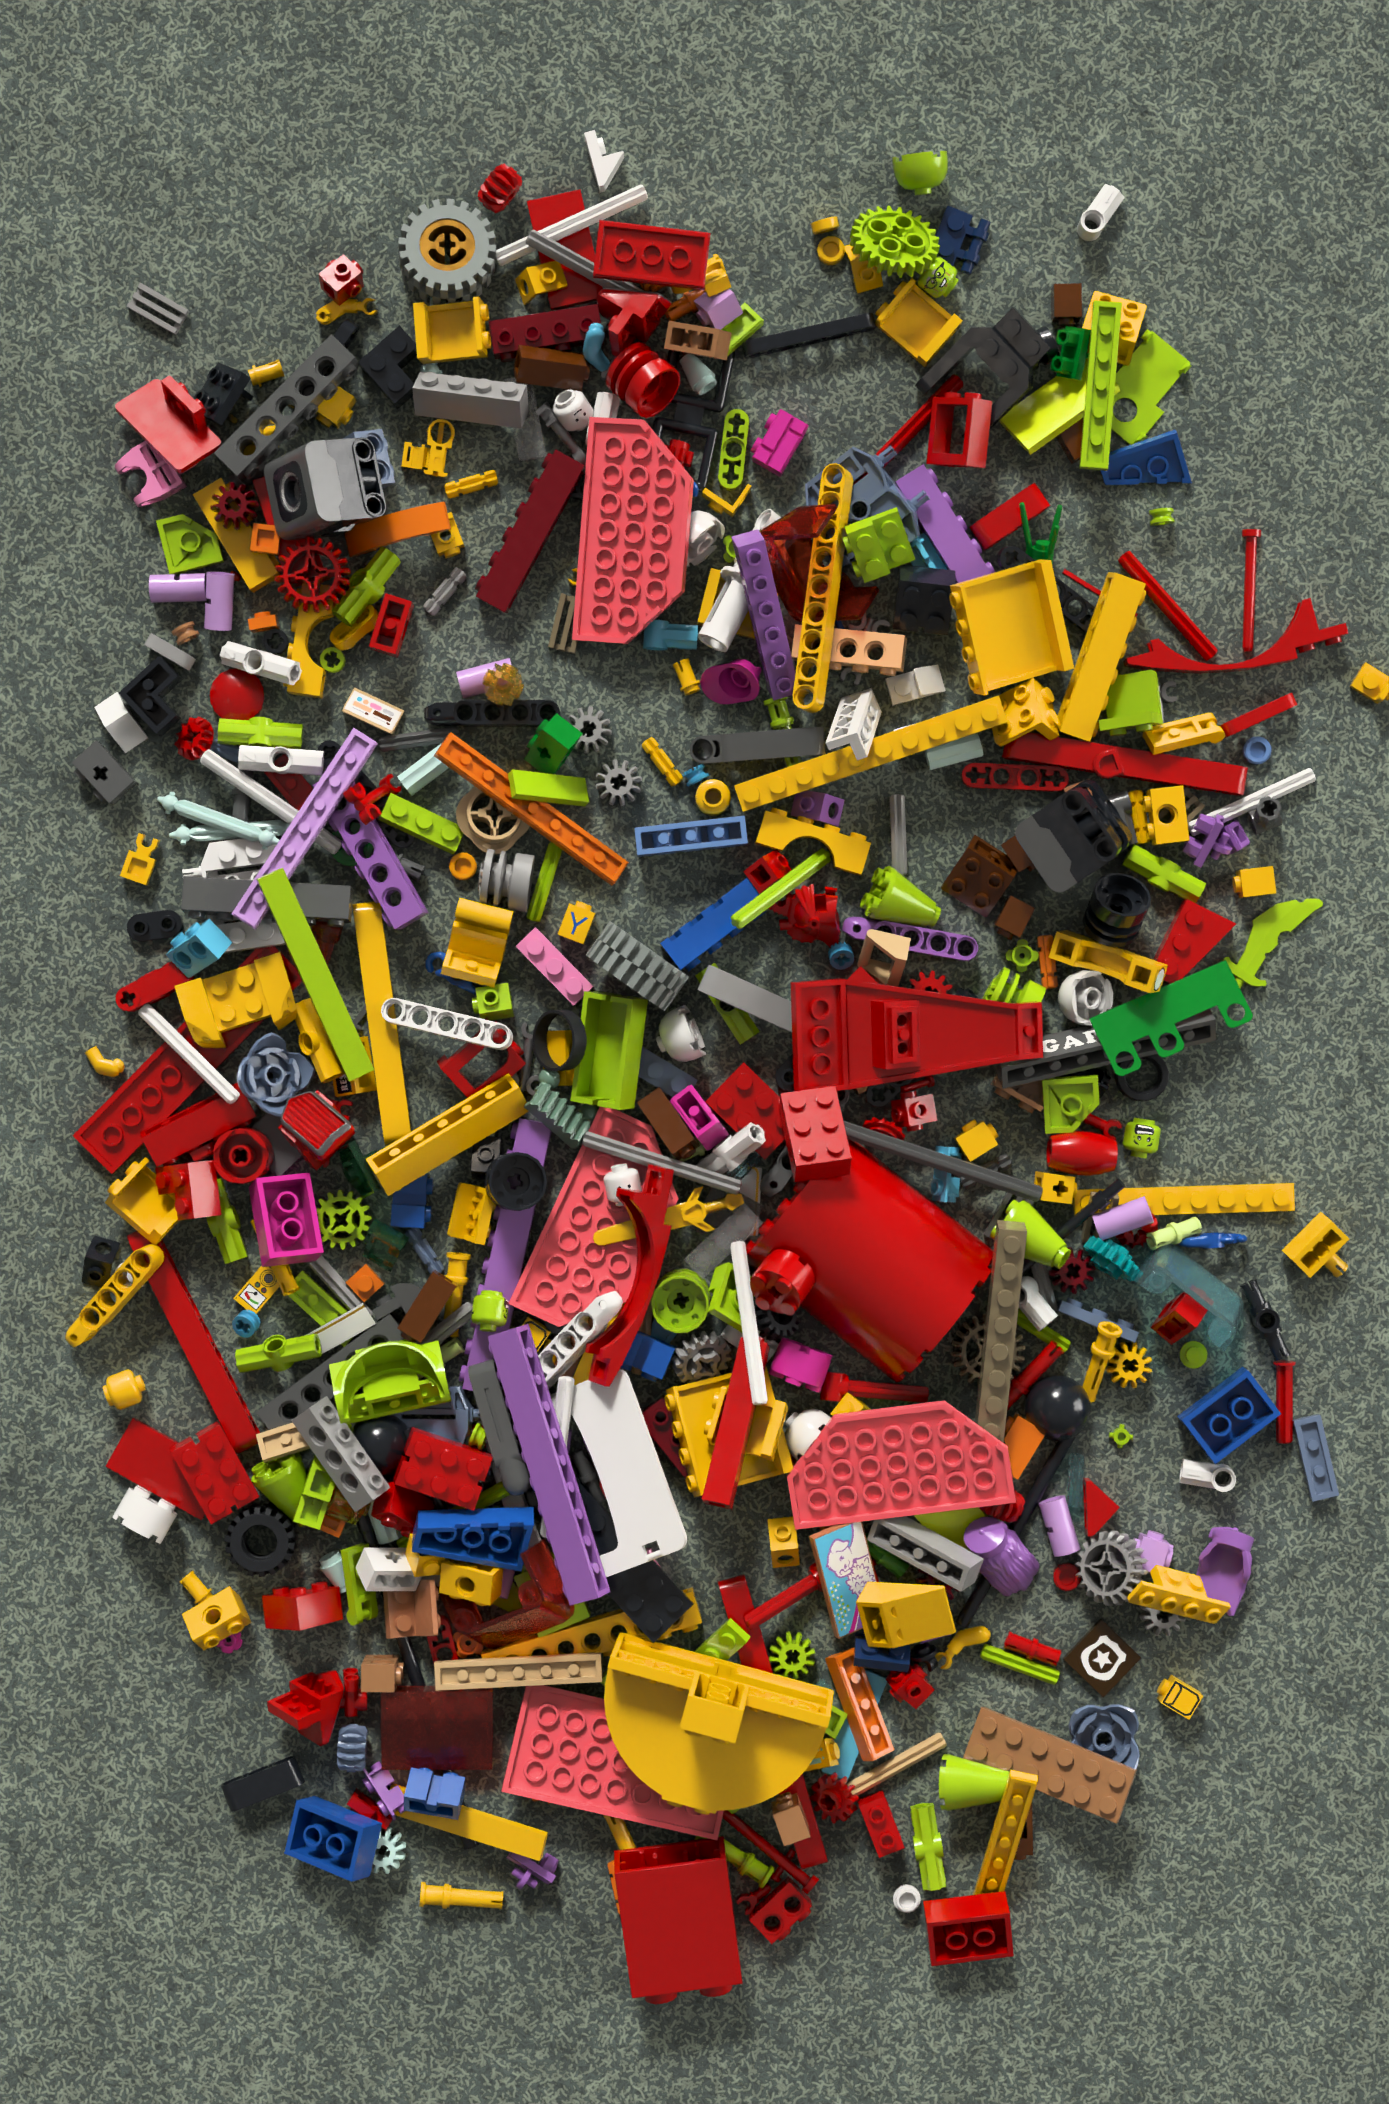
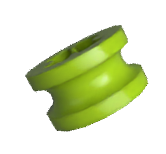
M1174 508L1150 510L1149 515L1152 516L1150 525L1158 526L1174 523L1175 520L1171 517Z
M335 647L326 648L320 655L321 666L330 673L339 672L345 666L344 654ZM331 653H337V659L340 660V663L337 666L334 664L333 668L328 667L329 662L325 660L328 654L332 656Z
M477 1423L471 1434L468 1446L476 1445L478 1450L481 1451L486 1444L487 1437L484 1428L481 1427L480 1423Z

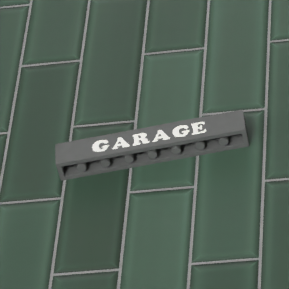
M1210 1009L1175 1023L1184 1042V1048L1216 1041V1019ZM1088 1025L1044 1035L1043 1058L994 1064V1070L1004 1089L1110 1065L1111 1063L1093 1026ZM1164 1033L1160 1036L1159 1045L1162 1049L1172 1050L1175 1048L1177 1041L1174 1035ZM1149 1035L1132 1042L1139 1058L1158 1054ZM1123 1051L1116 1056V1063L1134 1058L1129 1052Z

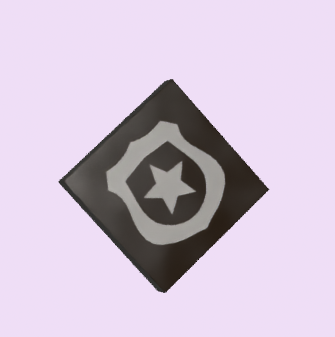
M1100 1618L1063 1659L1104 1698L1141 1657Z

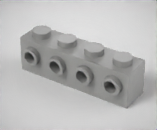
M420 372L412 388L415 415L522 429L529 413L527 385L492 381L484 378H468L459 375L436 374L434 372Z
M907 1516L874 1520L867 1537L868 1541L960 1592L975 1583L984 1560L982 1557Z

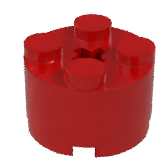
M249 1127L236 1128L225 1132L216 1141L213 1150L214 1166L218 1174L225 1180L238 1184L253 1182L256 1178H262L271 1168L274 1158V1150L265 1134ZM239 1150L247 1151L246 1157L248 1160L240 1161L241 1154Z
M783 1249L774 1250L771 1254L767 1255L750 1279V1288L756 1298V1305L762 1310L793 1315L815 1284V1275L808 1263L804 1266L798 1261L800 1256Z

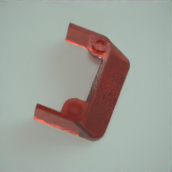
M836 504L797 507L760 530L765 540L776 591L789 615L799 622L803 620L813 544L811 538H818L837 510ZM842 572L835 621L861 620L879 592L878 587H854L850 578ZM827 583L821 584L818 590L819 595L827 591ZM823 610L817 612V614L815 615V622H819L823 619Z
M544 1539L520 1554L531 1578L521 1584L518 1589V1597L523 1606L522 1608L483 1622L478 1608L473 1601L453 1599L449 1595L439 1593L451 1622L459 1633L489 1649H497L562 1624L573 1616L574 1605H569L568 1598L563 1593V1582L560 1573L555 1566L554 1559Z

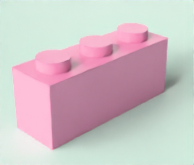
M536 927L516 945L524 956L573 1006L583 999L584 991H591L594 988Z

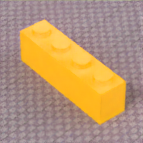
M219 478L194 493L193 496L248 588L254 593L274 581L275 577L280 575L275 567L281 564L275 555L250 551L253 529L251 525L247 527L243 522H240V530L236 531L233 522L228 529H225L223 527L224 520L217 522L214 519L219 512H213L211 506L219 503L214 501L212 496L214 494L220 497L223 495L219 490L220 486L230 491L229 483L225 484L223 479ZM232 501L229 504L232 508H228V511L233 509L236 512L240 507L235 501ZM247 517L249 522L253 520L252 517Z

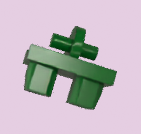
M1066 326V329L1058 330L1056 341L1058 345H1062L1060 356H1055L1051 363V370L1057 372L1056 376L1081 380L1085 360L1089 356L1087 350L1091 330Z

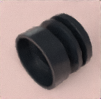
M1110 873L1102 876L1095 884L1091 899L1084 913L1083 925L1085 931L1092 939L1109 947L1130 945L1138 937L1139 930L1151 902L1149 890L1141 881L1127 874Z
M512 1152L500 1155L491 1162L485 1173L484 1185L487 1195L494 1204L502 1209L521 1211L531 1208L541 1200L546 1191L547 1177L545 1169L536 1158L526 1153ZM517 1174V1180L521 1182L520 1186H514L511 1189V1183L507 1179Z

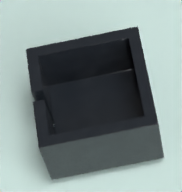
M900 565L893 611V629L918 632V627H922L923 633L948 635L952 612L949 599L951 593L950 585L955 584V571Z

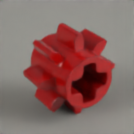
M670 439L669 446L666 445L683 467H691L694 452L689 451L690 444Z

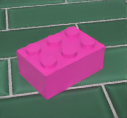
M310 1173L256 1178L249 1186V1193L262 1267L316 1261L324 1251Z

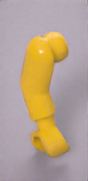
M366 298L363 302H358L357 299H348L340 306L331 301L317 310L316 319L321 324L328 325L345 313L363 311L365 314L373 316L377 314L378 310L368 312L366 306L369 302L376 300Z
M982 1625L958 1631L947 1645L948 1649L935 1655L937 1661L943 1656L946 1657V1663L940 1669H949L954 1655H958L964 1647L988 1642L991 1637L990 1630Z

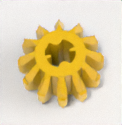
M1121 1342L1120 1347L1122 1351L1119 1352L1115 1348V1358L1112 1357L1108 1360L1113 1365L1106 1367L1105 1370L1107 1373L1115 1372L1110 1379L1113 1383L1121 1378L1120 1386L1122 1388L1127 1386L1128 1380L1131 1387L1136 1388V1379L1138 1378L1145 1383L1147 1379L1141 1374L1143 1372H1152L1151 1368L1144 1366V1364L1152 1362V1358L1143 1357L1147 1349L1142 1347L1137 1351L1136 1342L1130 1344L1129 1350L1127 1344ZM1126 1359L1129 1361L1135 1360V1363H1132L1135 1366L1133 1370H1123V1367H1125L1123 1362Z

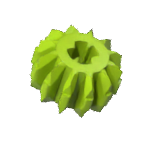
M787 1631L786 1641L780 1636L776 1637L780 1647L770 1645V1651L776 1654L769 1656V1661L777 1662L773 1667L775 1672L783 1669L782 1676L788 1677L789 1672L793 1671L794 1679H798V1670L807 1675L809 1672L805 1664L814 1665V1660L809 1656L815 1654V1649L807 1648L811 1644L809 1638L800 1642L802 1633L797 1632L794 1640L790 1631ZM792 1650V1653H794V1650H797L798 1659L792 1661V1658H790V1661L787 1660V1651Z

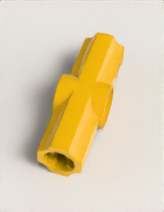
M308 998L295 1003L297 1008L295 1022L300 1031L298 1041L301 1051L307 1056L310 1055L321 1083H328L344 1075L343 1069L311 999Z

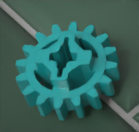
M1090 1236L1083 1246L1084 1250L1092 1257L1091 1261L1095 1264V1267L1115 1280L1120 1276L1122 1279H1127L1131 1282L1140 1272L1139 1267L1131 1260L1133 1257L1128 1253L1129 1251L1109 1238L1103 1241L1095 1236Z

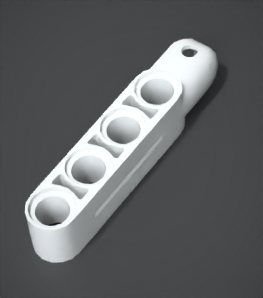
M617 1291L596 1297L538 1355L548 1389L585 1352L586 1344L605 1331L608 1322L619 1312L623 1300ZM589 1317L593 1320L592 1329L588 1325ZM571 1336L575 1339V1347L570 1343ZM553 1355L557 1358V1366L553 1363Z

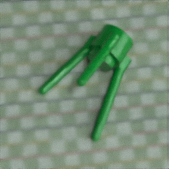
M1020 502V515L1026 543L1025 553L1035 561L1039 559L1051 560L1053 565L1054 548L1060 528L1059 521L1062 505L1057 506L1049 540H1037L1035 545L1032 546L1025 504Z

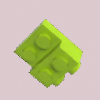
M897 507L844 526L847 536L842 539L847 553H854L856 560L851 563L856 577L862 576L864 583L891 574L890 569L915 560Z
M727 1262L715 1267L708 1290L713 1293L708 1312L742 1333L733 1263Z

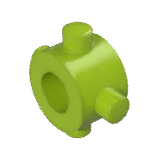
M1119 1424V1428L1109 1432V1438H1113L1117 1443V1448H1122L1129 1440H1133V1435L1129 1434L1124 1424Z

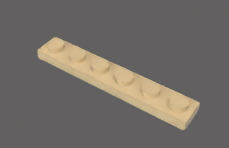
M601 1652L434 1662L436 1691L602 1682Z

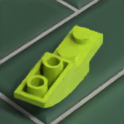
M347 1424L351 1430L352 1424ZM313 1454L293 1522L320 1530L335 1483L315 1454Z

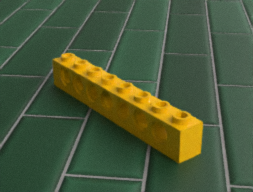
M693 1587L682 1591L690 1598L694 1605L657 1641L671 1637V1632L682 1629V1632L686 1633L698 1629V1624L702 1623V1617ZM617 1609L584 1619L546 1636L538 1637L537 1634L484 1649L481 1652V1658L532 1656L533 1651L536 1649H543L547 1655L601 1652L603 1656H610L618 1638L611 1632L612 1628L616 1625L624 1626L627 1634L645 1639L649 1638L622 1609ZM595 1633L601 1640L597 1645H589L585 1641L586 1635ZM563 1641H569L573 1644L574 1650L570 1653H563L558 1645Z

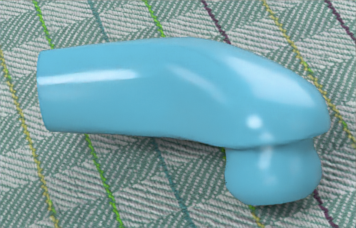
M593 323L586 332L583 356L591 365L603 372L608 369L610 364L608 358L601 350L605 338L604 328L599 323Z

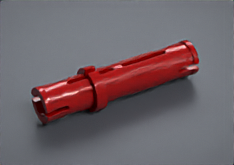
M1051 1340L1018 1376H1014V1379L1010 1380L1012 1383L1009 1389L1007 1411L1023 1394L1026 1395L1030 1391L1029 1387L1065 1353L1059 1346L1051 1354L1057 1347L1055 1341Z

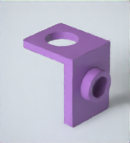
M807 790L795 794L791 816H803L833 826H839L844 800L825 793ZM834 803L836 808L835 814L830 818L828 810L830 805Z

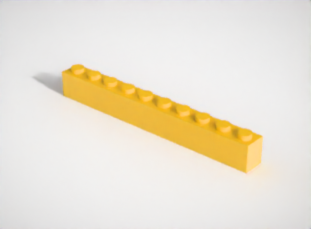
M998 695L875 737L866 758L857 760L851 746L739 783L734 785L742 811L745 812L1005 724L1007 719Z

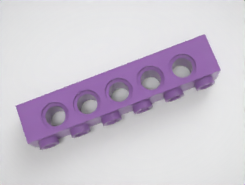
M758 529L732 536L767 689L773 700L793 695L795 669L765 540Z
M353 781V783L351 784L350 787H353L354 785H356L354 781ZM348 801L343 810H339L336 807L328 822L335 832H340L343 838L341 844L349 856L353 855L357 862L355 869L362 879L366 878L371 888L368 889L371 898L375 903H380L384 910L382 917L390 928L393 926L394 929L401 930L429 913L376 819L365 825L360 820L359 811L355 809L354 804ZM357 819L360 822V830L358 833L353 834L350 831V823ZM368 843H371L374 847V853L370 858H366L363 853V849ZM381 867H384L388 872L387 879L384 882H380L377 878V871ZM398 891L401 895V902L397 906H394L390 900L392 893Z

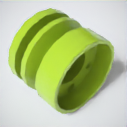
M1003 967L999 974L992 979L982 998L1006 1003L1042 1002L1046 987L1029 980L1020 989L1017 987L1020 974L1015 973L1008 983L1006 981L1010 974V969Z
M687 1268L674 1269L664 1274L657 1282L651 1299L652 1313L656 1321L664 1329L674 1333H688L698 1328L706 1319L711 1302V1292L708 1291L709 1286L706 1280L699 1273ZM678 1293H682L684 1297H689L685 1304H682L680 1300H675L678 1297Z

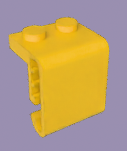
M459 898L455 912L456 918L452 926L449 946L442 965L441 974L494 988L502 965L514 911Z

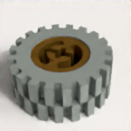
M439 199L432 200V208L427 209L425 203L419 206L418 216L412 212L407 217L408 225L403 223L401 237H399V265L404 282L408 280L409 289L413 293L419 289V298L425 302L429 296L433 297V305H440L441 300H448V304L456 303V299H461L462 302L470 301L471 293L475 297L482 294V285L487 288L491 282V275H494L495 234L494 231H490L491 224L488 219L485 218L481 221V211L475 207L472 213L469 212V203L464 201L461 202L460 207L454 206V199H447V205H440ZM447 235L450 236V265H445L444 236Z
M611 921L608 922L586 954L595 963L664 1011H666L689 978Z

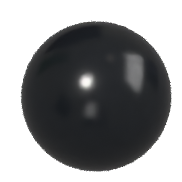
M1052 1375L1039 1380L1031 1387L1025 1400L1026 1419L1035 1425L1045 1435L1044 1438L1047 1440L1065 1441L1077 1436L1085 1428L1090 1418L1091 1405L1086 1391L1077 1381L1067 1376Z
M387 1415L360 1421L351 1429L384 1479L395 1476L402 1456L407 1457L409 1461L410 1457L404 1453L407 1441L402 1432L408 1427L398 1417Z

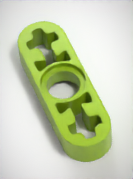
M740 409L729 411L724 420L718 481L723 489L729 491L739 488L743 481L749 417ZM735 416H740V421L745 422L744 425L739 426L738 436L744 435V439L735 436L726 437L727 433L733 435V424L729 423V420H734ZM728 444H739L742 449L741 454L734 458L728 456L725 451ZM724 460L729 463H741L740 467L734 466V475L738 476V480H733V484H727V479L723 478V475H727L729 471V464L723 465Z

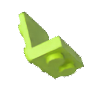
M1146 670L1117 675L1115 683L1110 685L1107 696H1109L1106 706L1107 719L1099 720L1100 731L1110 732V736L1125 735L1126 730L1136 729V732L1153 730L1155 725L1163 724L1156 671Z

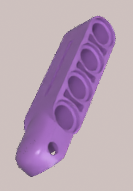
M858 916L848 917L843 922L842 931L852 938L865 940L868 930H877L880 926L888 927L891 934L904 936L907 931H913L917 934L918 941L915 946H909V952L958 961L973 959L978 952L976 940L966 935ZM854 925L859 926V932L853 930ZM934 936H940L944 939L945 946L942 951H935L931 948L930 941ZM961 941H967L971 944L972 951L969 956L959 954L957 947Z

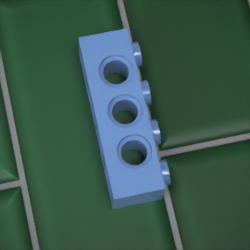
M745 816L634 828L638 857L744 846L748 844Z

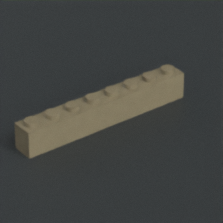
M997 1220L975 1423L1004 1443L1027 1229L1025 1222Z

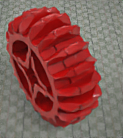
M307 537L305 540L306 546L304 547L297 540L295 541L297 550L293 551L290 546H287L286 551L290 556L288 558L284 555L279 556V559L285 565H276L275 567L276 571L283 573V575L275 577L276 582L284 583L278 587L279 593L288 591L284 596V600L290 602L294 599L292 607L295 609L299 608L301 603H303V611L305 613H308L310 610V605H313L315 613H319V604H323L324 608L328 611L330 610L329 600L332 599L337 605L340 601L335 595L337 593L342 596L346 595V591L340 588V586H348L350 581L342 578V576L349 575L351 572L349 568L341 567L346 565L348 561L346 558L337 560L342 551L337 548L331 552L333 544L330 541L322 548L323 540L321 538H317L315 546H313L311 538ZM315 554H320L330 559L334 569L317 566ZM306 555L305 566L301 570L291 573L294 564ZM312 566L316 573H321L315 576L314 585L309 578H305L306 575L311 574ZM335 577L330 589L319 596L321 584ZM291 582L308 584L311 597L297 593Z

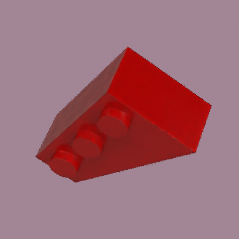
M1188 899L1182 900L1153 958L1155 961L1168 965L1163 983L1168 985L1182 979L1236 923Z

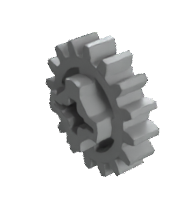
M702 1331L700 1337L692 1334L691 1341L683 1340L684 1347L675 1349L678 1356L672 1357L674 1363L672 1366L680 1381L682 1383L686 1381L687 1384L720 1376L721 1373L719 1371L721 1369H728L726 1362L732 1359L729 1354L731 1349L722 1335L717 1336L714 1331L709 1336L705 1331Z

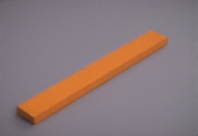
M452 732L447 735L434 754V757L611 886L616 883L629 863L547 802L512 799L508 773Z

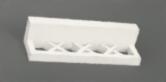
M872 688L841 698L826 740L829 750L850 743L857 760L868 757L882 712Z

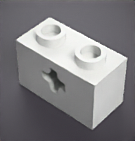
M364 1547L356 1565V1570L365 1591H416L422 1577H414L405 1556L406 1548Z

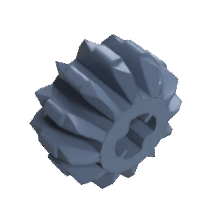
M350 1724L343 1725L340 1728L337 1745V1766L340 1770L355 1772L362 1771L365 1768L368 1750V1730L365 1726Z

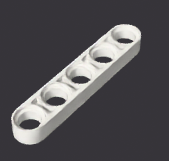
M398 998L386 1000L381 1007L382 1017L394 1025L496 1050L507 1049L513 1042L512 1031L501 1023ZM393 1004H399L402 1008L401 1015L398 1018L391 1019L388 1016L389 1007ZM420 1010L426 1011L428 1014L426 1023L417 1025L414 1022L415 1013ZM444 1017H452L454 1020V1026L450 1031H442L440 1028V1022ZM472 1023H477L481 1028L479 1035L474 1038L468 1037L466 1034L467 1027ZM499 1029L505 1030L507 1034L505 1042L495 1044L492 1039L494 1032Z

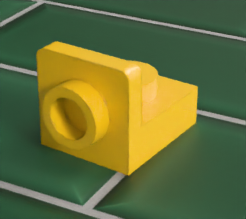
M1365 662L1350 687L1377 704L1384 699L1388 701L1389 676Z

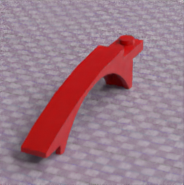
M1308 598L1297 604L1289 626L1278 641L1267 651L1252 659L1223 665L1201 663L1176 653L1158 638L1147 643L1148 653L1126 658L1123 663L1124 667L1142 670L1192 674L1247 671L1293 662L1298 659L1296 649L1299 650V653L1314 650V644L1325 642L1326 646L1342 642L1341 637L1349 633L1346 623L1319 630L1311 598Z
M648 1164L643 1191L617 1188L616 1197L626 1208L636 1234V1274L629 1297L617 1318L601 1335L586 1344L585 1352L593 1354L588 1381L610 1387L643 1322L660 1275L672 1227L671 1225L664 1224L672 1186L673 1169Z

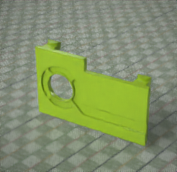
M1148 329L1140 337L1143 339V342L1134 351L1130 365H1123L1116 373L1115 382L1119 385L1120 392L1114 395V404L1119 399H1130L1136 404L1137 414L1133 420L1121 422L1117 420L1113 413L1111 430L1129 445L1143 441L1148 437L1146 434L1164 413V411L1156 406L1181 374H1186L1192 366L1186 358L1156 333Z

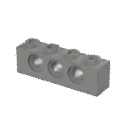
M327 1396L291 1420L354 1512L391 1488L346 1423L340 1424L338 1411Z

